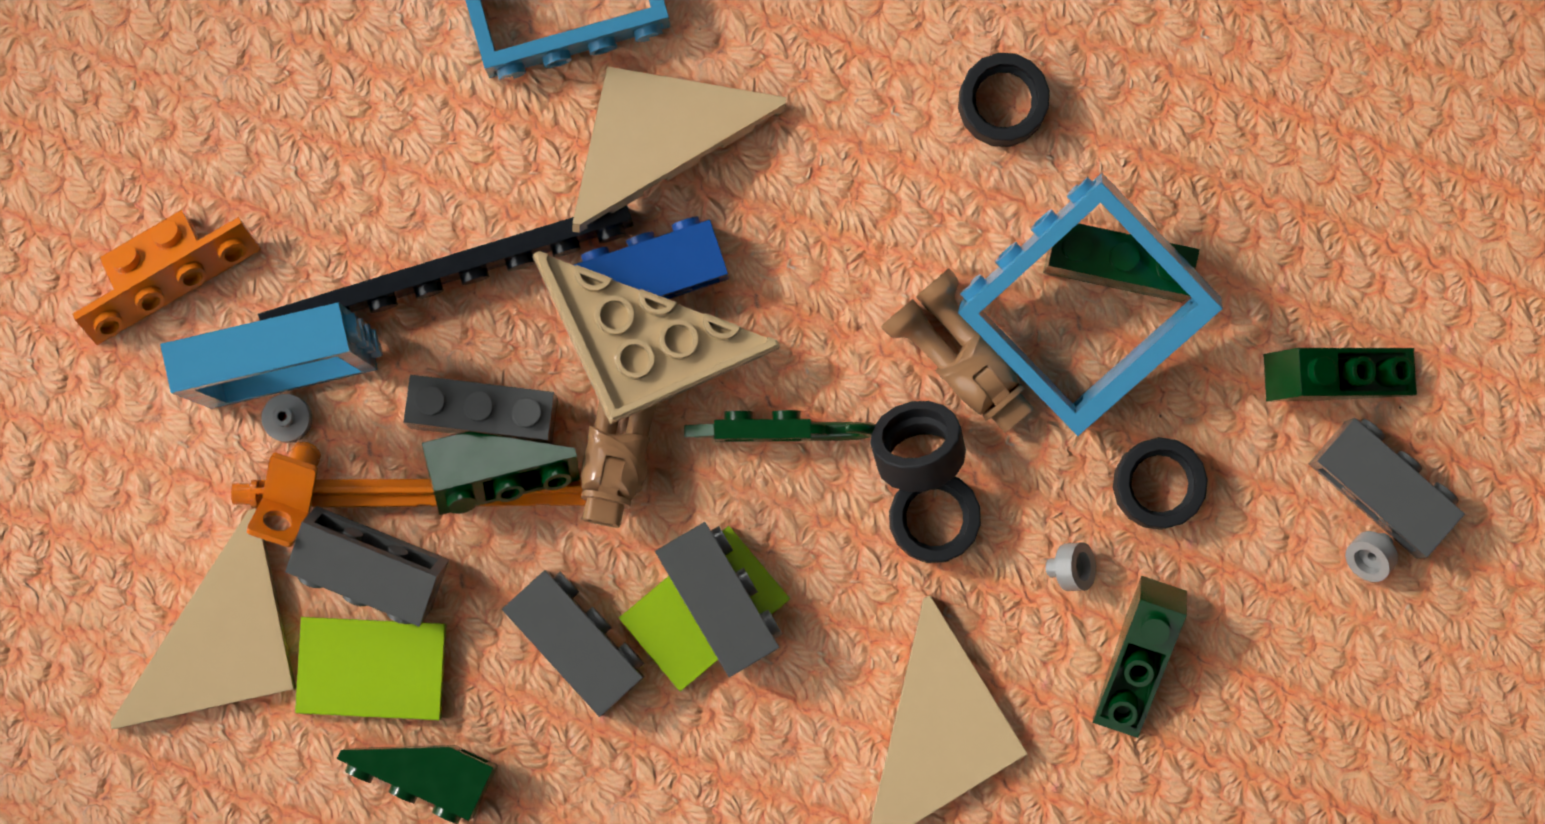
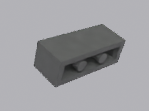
M410 375L404 423L410 429L449 434L471 431L552 444L558 398L554 392Z
M1356 418L1345 421L1308 464L1416 559L1427 558L1465 515L1456 506L1459 501L1458 498L1442 484L1436 482L1434 485H1431L1419 474L1422 467L1410 455L1401 450L1396 454L1382 441L1386 438L1385 434L1367 419L1359 422Z
M316 506L301 523L285 572L298 577L299 581L306 586L325 588L338 593L353 605L370 606L385 612L395 622L420 626L433 608L449 559Z
M703 522L659 548L655 553L728 677H731L777 650L779 646L775 639L781 636L782 632L768 609L761 614L756 609L750 597L758 593L744 567L736 572L733 570L725 556L732 552L733 549L721 528L717 526L710 531L706 522Z
M544 570L502 610L591 709L601 717L645 677L638 670L644 662L627 643L624 642L619 648L606 635L612 627L594 607L585 612L574 599L579 593L578 589L561 571L553 576L549 571Z

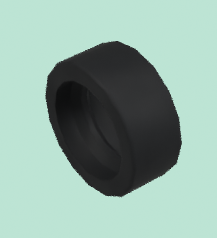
M996 53L982 58L968 70L959 91L958 110L964 126L976 139L991 146L1010 147L1026 141L1039 129L1049 109L1050 90L1044 74L1031 60L1015 53ZM997 73H1011L1021 78L1028 86L1032 96L1031 109L1027 117L1019 124L1011 127H996L986 122L979 114L976 106V92L980 84L989 76Z
M911 401L896 406L880 417L871 434L870 444L880 477L891 487L906 492H925L943 486L957 475L965 461L966 447L956 414L946 406L938 403ZM932 434L945 439L941 447L931 454L919 458H902L892 454V451L898 444L913 436Z
M1158 437L1138 443L1122 456L1114 472L1113 491L1117 505L1128 519L1145 528L1162 530L1181 525L1197 514L1206 498L1208 479L1203 462L1192 448L1175 439ZM1157 455L1167 456L1177 461L1185 470L1188 479L1187 494L1182 503L1173 510L1165 512L1151 511L1142 506L1134 496L1132 489L1133 473L1137 466L1145 459Z
M958 477L952 478L943 486L931 489H939L950 493L958 501L963 511V524L959 534L951 542L942 546H929L919 542L911 534L907 526L906 513L910 502L922 492L899 490L895 494L889 510L890 530L896 544L910 557L925 563H943L962 555L974 543L981 526L980 505L973 490Z

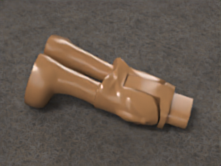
M949 268L921 291L916 298L962 346L958 355L936 332L913 299L888 319L881 328L892 338L905 337L915 343L938 367L935 370L936 373L949 384L963 402L978 414H983L986 421L992 417L1003 432L1006 433L1034 408L1021 394L1025 388L1019 384L1017 373L958 314L959 305L955 300V293L959 281Z
M599 402L594 427L589 426L588 443L582 463L581 484L583 491L581 498L586 500L582 520L603 526L620 528L624 509H630L631 500L636 493L642 490V485L647 475L645 454L650 441L648 435L651 422L658 404L629 416L626 433L616 435L618 422L610 425Z

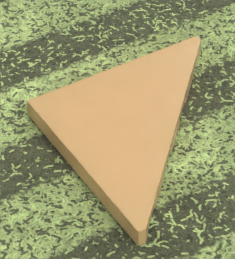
M607 66L573 218L572 232L580 233L587 229L588 224L610 212L612 214L643 196L645 190L664 179L668 181L699 163L701 157L720 146L722 148L728 146L753 131L754 126L769 117L782 114L785 111L787 97Z
M538 251L533 254L536 266L610 425L780 348L778 341L771 337L767 338L712 315L702 314L676 304L677 302L642 289L638 290L614 281L608 276L550 257L544 252Z
M257 508L248 510L113 717L110 722L111 729L296 689L266 541L247 533V526Z
M930 595L922 601L870 824H915L1027 755L1026 750Z

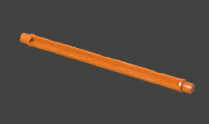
M580 478L579 481L571 482L558 490L543 489L523 494L520 498L513 501H495L476 507L585 506L586 500L581 498L583 489ZM316 479L311 503L313 508L316 506L321 508L437 507L430 479ZM251 480V483H233L231 487L232 504L251 505V508H257L263 497L266 480Z

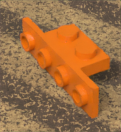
M180 210L99 257L114 290L72 313V315L92 341L99 345L232 266L242 262L244 259L260 251L261 248L239 217L199 239L190 219L183 210Z

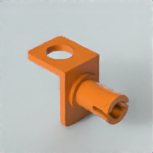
M297 442L294 444L289 457L279 453L271 455L262 500L247 526V533L249 535L285 547H292L294 545L301 523L310 513L318 473L317 466L321 458L319 449L309 442ZM269 516H281L287 519L291 526L281 531L272 530L264 524L263 520Z

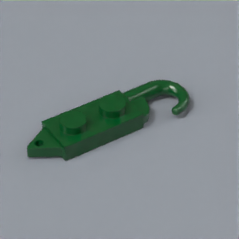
M796 410L772 411V419H753V411H725L724 420H714V424L684 425V437L714 438L715 442L849 441L870 438L875 429V424L872 422H811V419H801V411Z

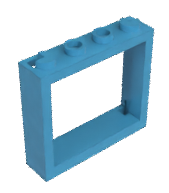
M465 0L485 71L489 78L498 76L499 80L511 76L514 79L526 74L525 68L542 63L545 68L567 64L572 60L571 55L588 50L590 55L604 54L617 48L616 42L635 37L636 42L650 41V37L663 34L662 29L670 27L664 0H649L651 8L495 51L482 1Z
M1103 173L1093 181L1087 177L1079 185L1076 184L1066 196L1070 202L1057 214L1050 209L1042 215L1030 229L1034 235L1021 247L1017 242H1014L1006 248L995 260L999 267L986 279L979 274L971 280L970 285L960 293L964 299L961 301L958 314L1077 436L1223 309L1221 296ZM1101 203L1191 296V299L1072 403L994 323L983 309Z
M339 302L160 344L170 392L210 409L378 370L376 358L383 356L376 329H371L369 323L364 322L362 318L356 316L355 313H352Z

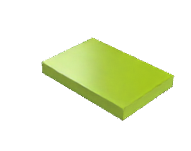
M728 525L722 532L733 551L725 556L735 572L744 567L758 593L750 598L759 614L768 609L772 615L790 598ZM669 576L619 617L620 621L679 691H682L718 660Z
M301 617L295 713L441 720L447 624L422 623L420 626L414 624H401L395 621Z

